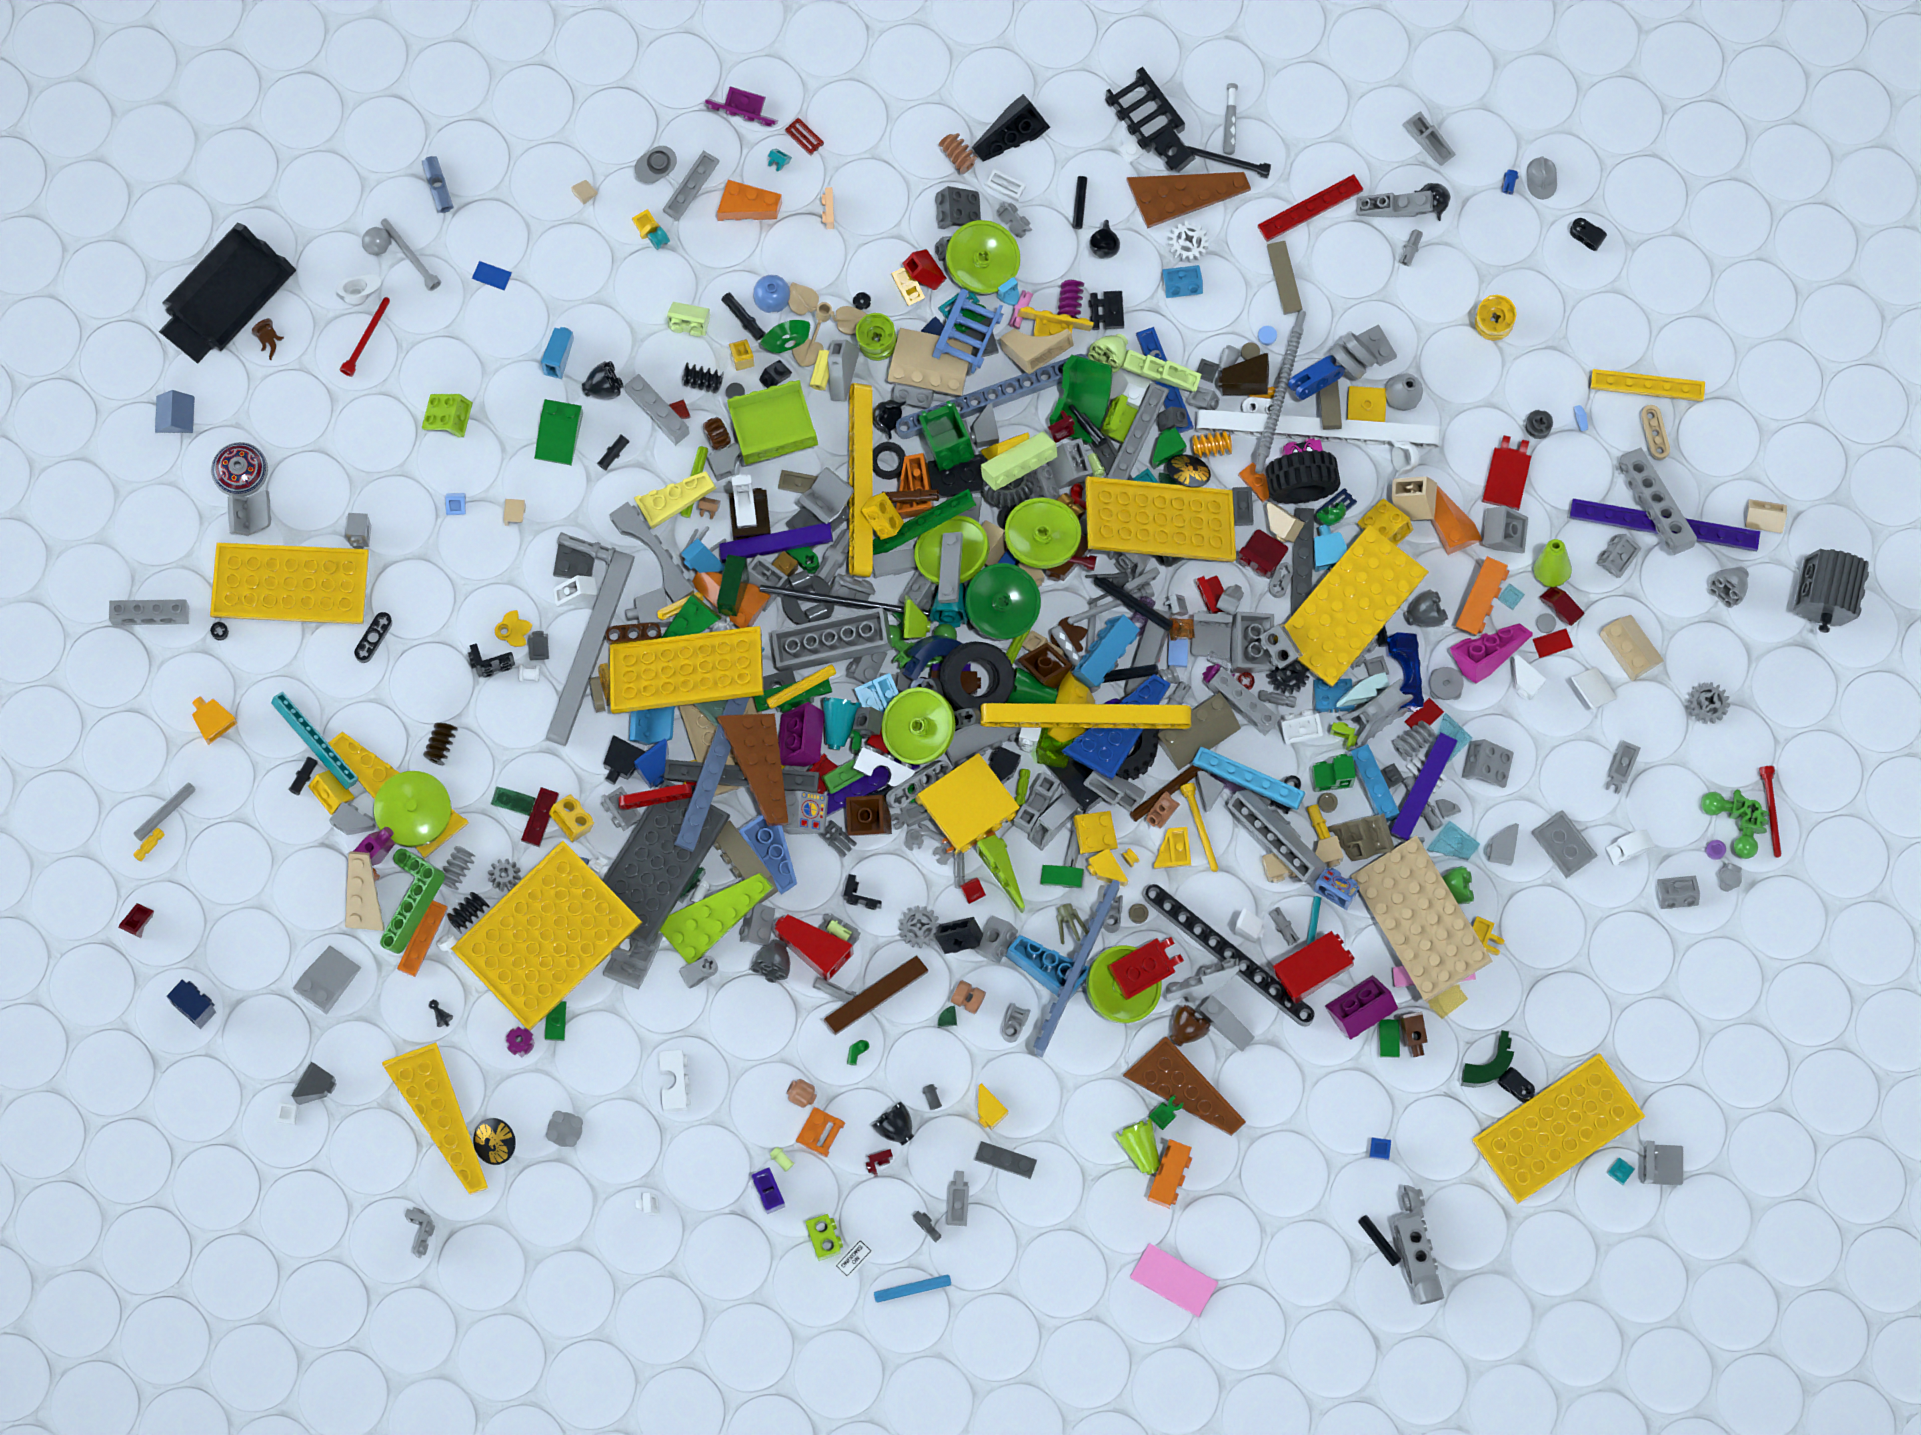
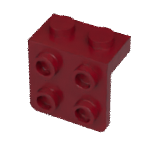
M1258 529L1245 548H1241L1237 560L1244 566L1254 569L1260 576L1270 579L1288 552V547Z

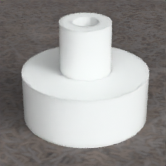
M453 933L442 936L436 944L440 951L447 950L451 954L453 953L451 948L457 943V939Z

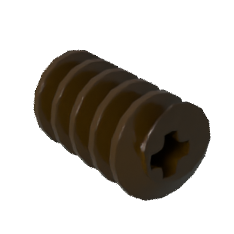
M435 723L434 728L436 730H432L431 735L433 737H429L428 741L430 744L426 745L428 751H424L423 755L432 763L443 766L445 763L441 759L448 758L444 752H450L446 745H453L449 738L456 737L452 731H458V728L447 723Z

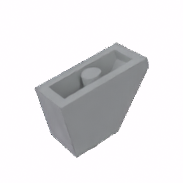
M992 403L986 406L974 423L973 431L970 432L972 442H976L977 448L999 443Z
M1515 823L1493 838L1492 843L1487 845L1486 855L1489 856L1488 862L1512 865L1519 824Z

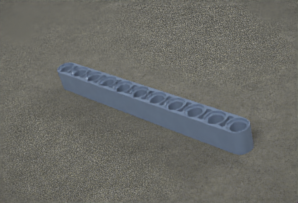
M1077 354V355H1076V356H1079V357H1083V358L1089 359V358H1088L1086 355H1084V354ZM1069 358L1038 368L1031 374L1024 373L950 400V402L954 403L956 407L962 408V411L958 413L961 419L983 412L990 403L995 408L1056 386L1063 382V374L1059 373L1058 370L1063 368V365ZM1048 375L1050 379L1043 380L1041 376ZM1030 381L1033 385L1027 387L1023 383ZM1011 387L1014 388L1015 391L1013 393H1008L1006 389ZM990 394H996L998 397L996 399H990L988 396ZM977 400L980 404L974 406L970 402ZM944 402L924 410L926 413H929L947 404ZM921 411L902 417L897 421L896 432L898 437L909 439L923 434L922 426L918 423V420H920L919 416L922 415ZM905 425L909 427V430L902 431L900 427Z

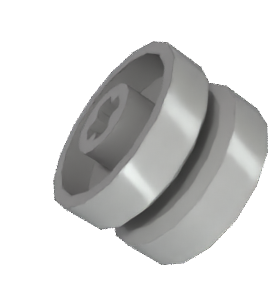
M1349 331L1343 337L1345 346L1337 343L1331 349V352L1346 370L1360 379L1366 373L1364 364L1372 367L1378 361V358L1358 336Z

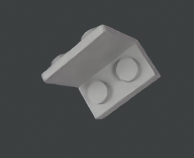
M1485 739L1470 741L1462 777L1467 780L1481 778L1501 788H1505L1514 753Z
M1647 1140L1643 1150V1184L1682 1185L1683 1146L1655 1145V1141Z

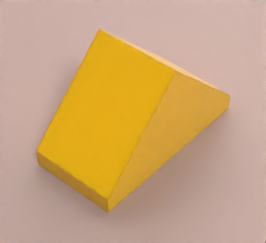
M747 339L729 344L736 371L755 366L754 356Z

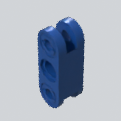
M1329 355L1294 375L1289 380L1288 387L1292 391H1296L1295 394L1300 400H1304L1340 379L1345 373V368L1342 365L1334 366L1336 358L1333 355Z

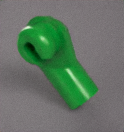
M859 1040L850 1046L847 1060L848 1065H857L858 1056L870 1047L868 1041Z

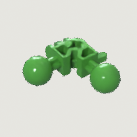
M940 624L933 632V635H944L957 640V631L950 624ZM889 625L892 646L900 652L893 660V663L899 661L901 663L899 669L901 670L913 658L907 653L915 644L912 641L907 644L903 640L901 629L896 625ZM941 656L932 658L926 664L923 671L927 667H931L932 663H943L944 658Z
M1738 789L1733 793V801L1725 800L1716 791L1706 793L1701 800L1702 809L1706 814L1713 816L1724 811L1730 812L1729 818L1731 819L1743 817L1738 829L1742 831V836L1735 840L1734 851L1742 859L1754 857L1758 851V843L1753 836L1754 833L1764 834L1767 832L1763 826L1768 824V820L1764 817L1769 816V812L1762 810L1761 804L1758 801L1746 799Z

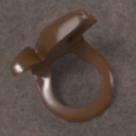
M267 318L258 322L252 328V333L262 343L261 351L266 350V343L269 344L271 347L269 359L272 360L276 351L274 338L277 341H282L284 337L276 334L273 328V321Z

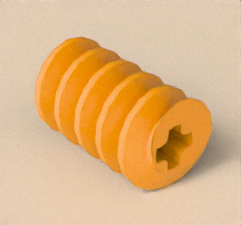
M1222 431L1221 436L1218 432H1215L1214 438L1211 433H1208L1206 438L1203 434H1200L1199 440L1196 435L1192 436L1194 457L1198 453L1199 457L1202 458L1204 452L1207 457H1210L1211 451L1217 456L1218 450L1224 455L1226 449L1232 454L1230 433L1228 436L1226 431Z

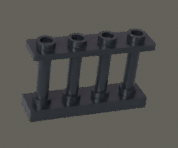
M1143 66L1136 71L1135 81L1115 94H1113L1110 88L1106 90L1105 100L1110 107L1113 106L1118 119L1125 122L1130 135H1134L1137 138L1138 145L1142 150L1145 149L1147 153L1151 152V142L1169 127L1176 130L1178 134L1185 130V122ZM1138 87H1143L1146 90L1145 96L1126 108L1119 102L1121 98ZM1149 101H1154L1157 109L1135 123L1129 114ZM1160 115L1165 116L1168 120L1167 124L1147 137L1140 130V128Z

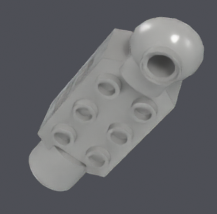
M1404 1185L1401 1199L1405 1211L1410 1213L1395 1218L1393 1225L1409 1285L1415 1293L1417 1304L1424 1305L1439 1301L1445 1297L1439 1276L1436 1274V1270H1438L1437 1261L1431 1256V1251L1433 1250L1430 1239L1426 1238L1427 1225L1425 1220H1421L1424 1218L1421 1207L1425 1206L1422 1190ZM1410 1237L1416 1238L1418 1243L1412 1242ZM1415 1257H1421L1423 1262L1417 1261Z

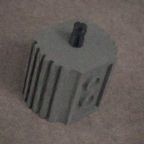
M1819 549L1805 556L1793 610L1797 611V615H1801L1804 619L1807 618L1809 621L1822 623V625H1819L1818 630L1823 633L1830 631L1827 625L1833 627L1843 626L1857 619L1861 614L1862 608L1860 605L1865 595L1864 586L1869 577V562L1867 560L1864 561V558H1859L1857 555H1851V553H1845L1844 551H1835V549Z

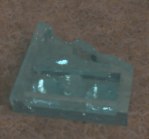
M1447 713L1444 714L1437 738L1441 732L1458 740L1447 762L1448 764L1473 737Z
M1449 821L1427 848V851L1469 860L1480 846V843Z

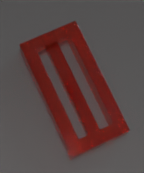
M799 117L785 129V132L810 156L820 146L824 145V141ZM798 124L817 143L814 144L796 125ZM791 129H793L812 148L810 149Z

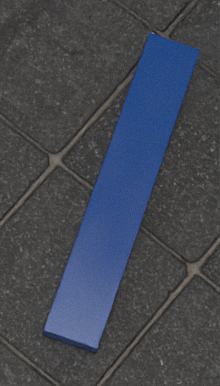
M1154 327L1136 333L1144 356L1149 355L1154 350H1158L1161 357H1159V354H1155L1153 357L1160 360L1163 359L1165 362L1167 361ZM1154 380L1155 384L1169 389L1163 403L1165 409L1170 407L1186 409L1177 387ZM1187 409L1188 426H1177L1176 429L1179 434L1194 428Z

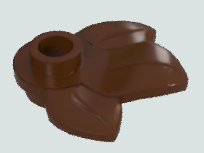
M1069 617L1063 618L1058 626L1062 627L1078 653L1082 652L1083 646L1080 641L1085 638L1088 630L1081 626L1069 624ZM1051 633L1050 639L1052 644L1061 647Z

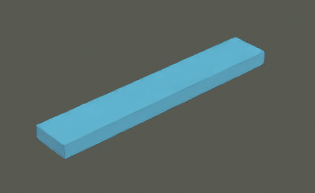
M1204 747L1199 748L1192 762V765L1294 810H1298L1305 796V792Z

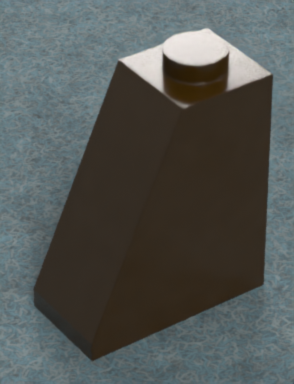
M1263 353L1223 368L1222 376L1218 378L1219 388H1222L1223 395H1268V353Z

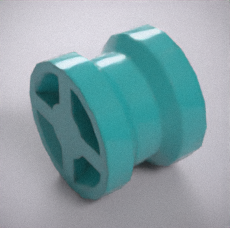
M660 226L656 228L654 233L647 234L650 242L657 250L664 243L670 242L668 235Z

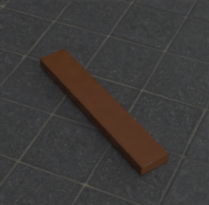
M915 956L825 1017L824 1022L836 1036L927 974L929 970L919 957Z

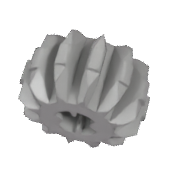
M499 859V865L497 866L493 863L491 866L494 870L488 871V874L491 875L489 882H494L493 887L495 889L500 886V891L502 892L505 887H507L508 891H511L510 885L516 886L518 883L515 880H521V876L518 874L521 870L520 868H515L517 865L515 861L510 864L509 859H506L505 863H502V860ZM504 872L506 874L507 872L508 877L505 878L504 876V878H502L501 873Z

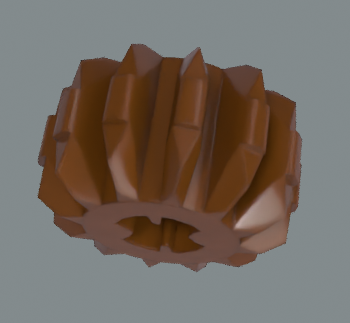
M711 418L703 423V429L712 448L715 450L723 449L730 444L731 438L720 418Z

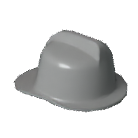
M657 146L642 155L635 164L637 178L644 183H654L672 172L677 164L675 152L667 146Z
M1544 156L1533 159L1527 166V186L1529 192L1535 198L1548 199L1554 195L1557 189L1555 164L1551 160L1544 158Z

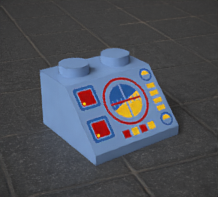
M1326 867L1315 884L1314 892L1341 908L1348 910L1360 887L1355 880L1351 878L1346 879L1341 876L1338 870Z

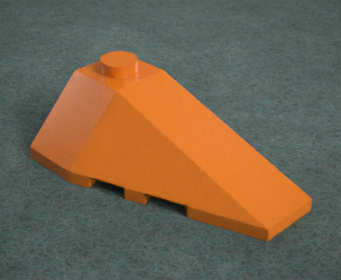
M1437 485L1434 519H1431V522L1447 554L1450 555L1481 542L1483 539L1475 523Z
M697 572L692 580L695 588L718 609L717 599L723 575L717 572ZM749 583L738 615L728 616L730 621L740 628L752 627L771 596L768 593L759 592L760 588L757 585Z

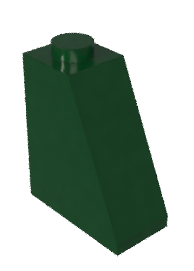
M727 555L717 599L718 612L725 616L738 615L750 579L745 557Z

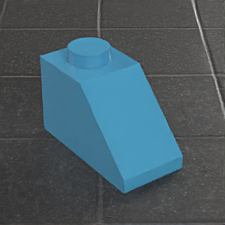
M698 538L681 553L686 559L684 563L691 570L695 568L699 573L724 571L725 565Z

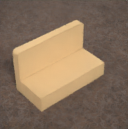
M1749 499L1745 527L1783 533L1787 517V505Z

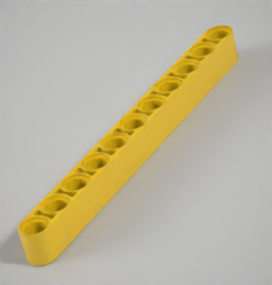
M852 383L849 390V485L854 489V493L849 499V573L853 576L869 578L873 569V527L861 509L868 499L873 496V397L871 385Z
M986 703L980 706V725L984 727L1187 729L1192 726L1191 707L1188 705Z

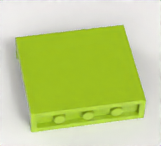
M800 380L789 381L786 384L771 386L768 389L753 391L742 396H734L727 400L745 465L818 445L817 435L811 421Z

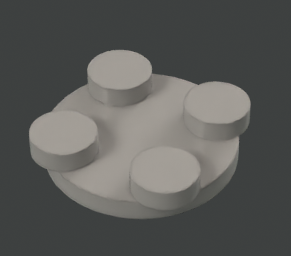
M1451 667L1434 669L1430 679L1432 698L1443 700L1460 699L1464 685L1462 673Z
M555 1111L548 1124L547 1139L561 1147H574L582 1135V1118L572 1113Z

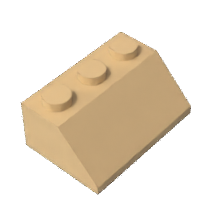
M1632 615L1617 619L1603 628L1600 633V637L1632 681L1664 662Z

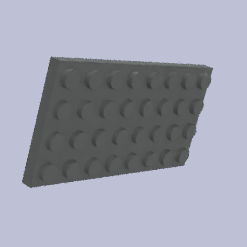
M665 779L660 788L675 786V784ZM691 797L650 805L602 880L643 922L629 936L648 947L652 944L730 818L727 812L712 804L709 807L693 852L674 845Z

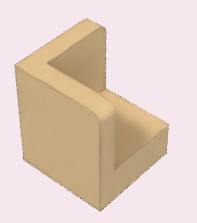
M505 499V526H509V522H523V515L526 511L525 500Z

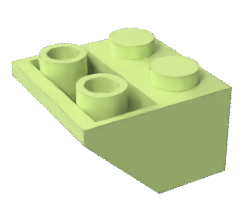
M673 302L667 314L669 329L676 333L688 332L697 337L701 335L706 336L710 309Z

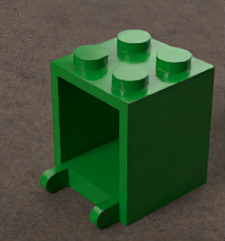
M950 400L946 402V406L926 413L925 410L921 411L922 415L919 416L924 437L939 471L950 469L956 464L968 462L975 457L970 437L955 404L951 403Z

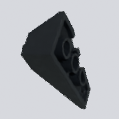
M1022 94L1004 110L974 144L972 149L984 162L1003 154L1005 150L1012 147L1017 148L1026 141L1031 142L1037 139L1050 126L1029 99Z
M1050 744L1037 754V757L1053 777L1060 781V785L1066 793L1080 804L1079 809L1083 813L1090 811L1104 800L1103 797L1083 784L1093 772L1091 768L1062 753V750L1054 744Z

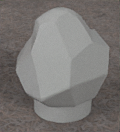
M1727 863V866L1719 872L1722 890L1728 892L1740 886L1742 882L1741 867Z

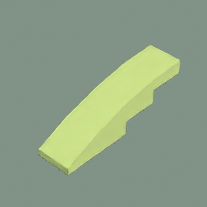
M1130 349L1127 350L1121 367L1140 376L1196 392L1202 375L1169 360L1165 362L1150 355H1141Z

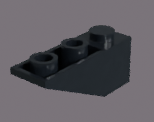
M1000 746L999 750L994 751L990 761L993 763L990 768L1002 784L1013 778L1021 761V755Z

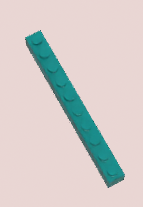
M283 691L275 695L271 704L346 790L354 786L358 777Z

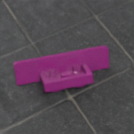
M729 87L725 103L705 99V103L709 104L708 108L714 110L722 108L726 110L727 114L737 116L738 113L744 115L743 118L750 121L758 119L761 120V124L772 127V124H778L779 121L761 115L766 99L765 96L736 87Z

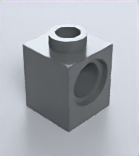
M873 707L857 708L853 730L859 732L860 736L870 738L872 735H880L884 713Z

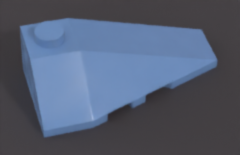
M760 814L738 828L739 832L771 873L781 895L797 885L782 825L768 826L763 814Z

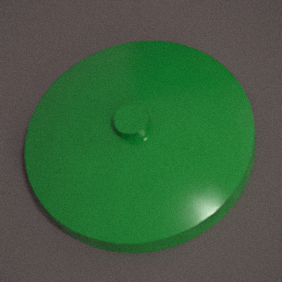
M998 563L985 567L971 579L966 589L965 609L969 620L980 633L992 639L1009 640L1023 635L1034 625L1040 613L1041 597L1038 586L1025 570L1016 565Z

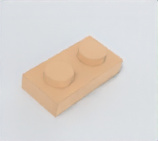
M828 187L825 188V194H822V206L826 205V212H822L823 223H826L827 229H834L833 189Z

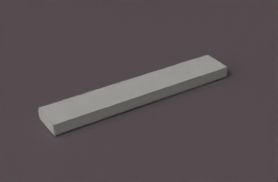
M1153 382L1151 383L1107 478L1128 479L1169 389Z

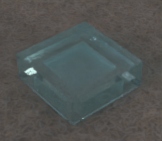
M1509 583L1498 597V600L1511 610H1514L1525 594Z

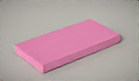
M1150 1243L1130 1276L1132 1280L1198 1318L1218 1285L1217 1281Z

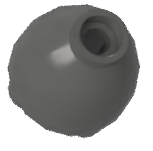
M1431 589L1425 591L1415 600L1411 609L1406 611L1411 625L1438 627L1445 624V620H1448V615L1445 609H1441L1439 604L1441 598L1437 591L1434 592Z
M773 940L772 944L761 949L754 957L751 971L765 976V979L771 983L787 979L790 972V957L786 949L787 944L781 940Z

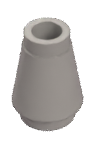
M1226 345V348H1223L1218 370L1222 372L1223 368L1234 365L1240 357V350Z

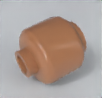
M803 1079L793 1080L786 1092L788 1100L801 1108H805L808 1104L812 1105L817 1097L814 1094L815 1086Z

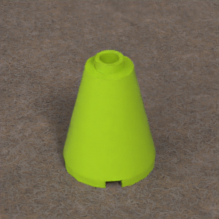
M1553 539L1547 543L1534 564V574L1536 579H1539L1543 585L1557 587L1569 580L1572 566L1565 544L1561 540Z
M1148 1118V1123L1144 1124L1142 1120L1124 1128L1122 1134L1116 1132L1115 1136L1140 1171L1150 1175L1158 1171L1157 1167L1160 1166L1152 1120Z

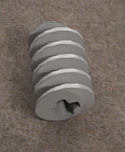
M1419 721L1418 726L1414 725L1412 730L1406 731V735L1402 734L1400 739H1395L1394 745L1402 759L1408 761L1407 754L1413 757V749L1416 752H1420L1418 746L1420 745L1425 748L1424 741L1426 740L1431 744L1430 737L1432 736L1437 739V735L1427 723Z
M455 846L454 850L457 853H451L452 859L446 861L449 866H443L445 872L443 884L458 890L459 888L455 884L463 883L459 877L467 876L463 870H470L467 863L474 864L471 857H475V855L463 847Z

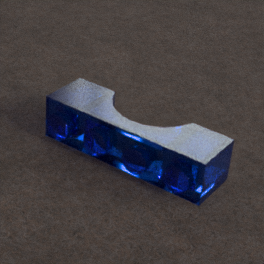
M1396 632L1387 637L1389 656L1394 658L1403 670L1404 679L1399 688L1400 691L1405 695L1411 694L1413 696V699L1403 704L1398 711L1407 708V712H1415L1423 708L1424 703L1417 634Z

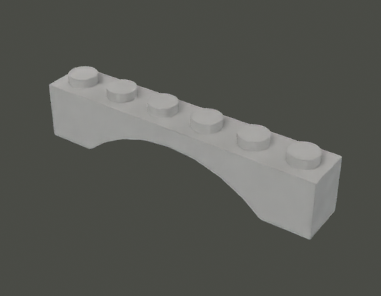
M626 502L609 514L611 522L621 535L640 541L656 555L664 572L665 594L672 603L694 594L695 586L689 578L686 580L681 566L674 564L671 560L673 556L668 549L664 550L662 548L660 538L656 534L653 536L650 532L651 527L648 522L641 520L639 517L640 512L635 505L631 506L629 502Z

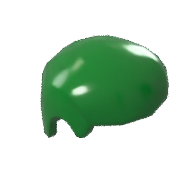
M1336 502V508L1326 507L1322 509L1316 516L1327 526L1341 522L1346 515V506L1343 502Z

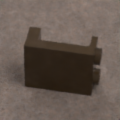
M762 488L753 489L757 527L748 528L737 527L734 492L729 493L733 541L771 534L767 490Z

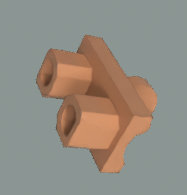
M1166 791L1146 815L1148 816L1146 820L1153 827L1157 825L1159 828H1162L1180 806V803L1173 800Z

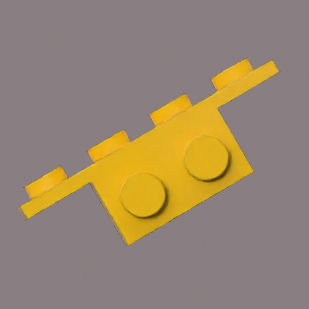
M1032 307L1020 308L1017 313V317L1035 320L1033 336L1037 337L1054 335L1066 329L1072 333L1073 328L1090 331L1094 322H1090L1086 318L1075 319L1071 318L1070 315H1056L1048 310L1036 311Z

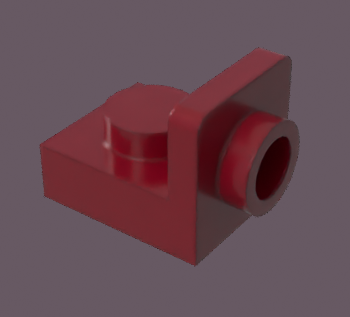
M1064 410L1060 412L1062 420L1048 426L1051 438L1055 443L1075 434L1073 425H1075L1071 415L1067 416Z
M891 1149L868 1156L869 1161L866 1162L869 1174L873 1173V1176L877 1177L878 1173L875 1165L879 1164V1167L890 1164V1160H893Z

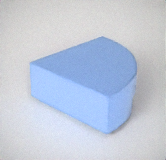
M1581 405L1574 406L1580 430H1588L1586 412Z

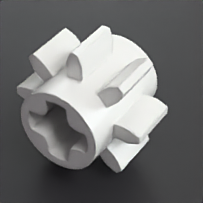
M720 613L719 615L722 619L709 627L712 628V632L731 630L733 623L729 622L730 618Z
M601 856L598 860L592 858L587 865L601 880L604 879L610 869L607 866L608 861Z

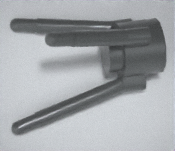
M1126 571L1114 574L1085 575V578H1095L1096 576L1098 578H1110L1111 582L1122 589L1129 582ZM1105 593L1090 600L1088 603L1091 605L1111 596V594Z

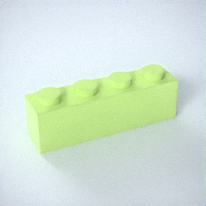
M1042 431L981 464L982 478L996 491L1057 457L1056 443Z

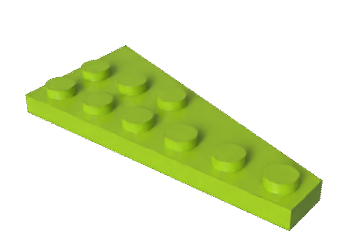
M758 873L669 915L660 931L688 964L694 963L702 958L774 887L762 873Z

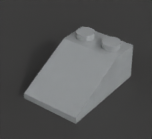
M329 946L303 973L293 987V990L297 995L327 1015L361 967Z

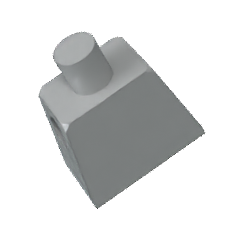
M664 587L636 597L637 607L626 609L628 621L639 619L640 623H656L660 628L669 627L671 624L670 617L665 620L657 617V611L668 606Z

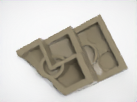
M1384 813L1357 818L1327 827L1329 832H1333L1338 837L1341 848L1346 851L1351 861L1368 859L1376 854L1392 852L1395 849Z

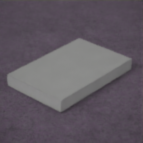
M1563 810L1531 833L1566 879L1598 856Z

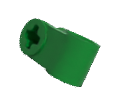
M809 547L785 551V553L798 562V565L803 570L806 569L808 574H815L820 566L818 556Z

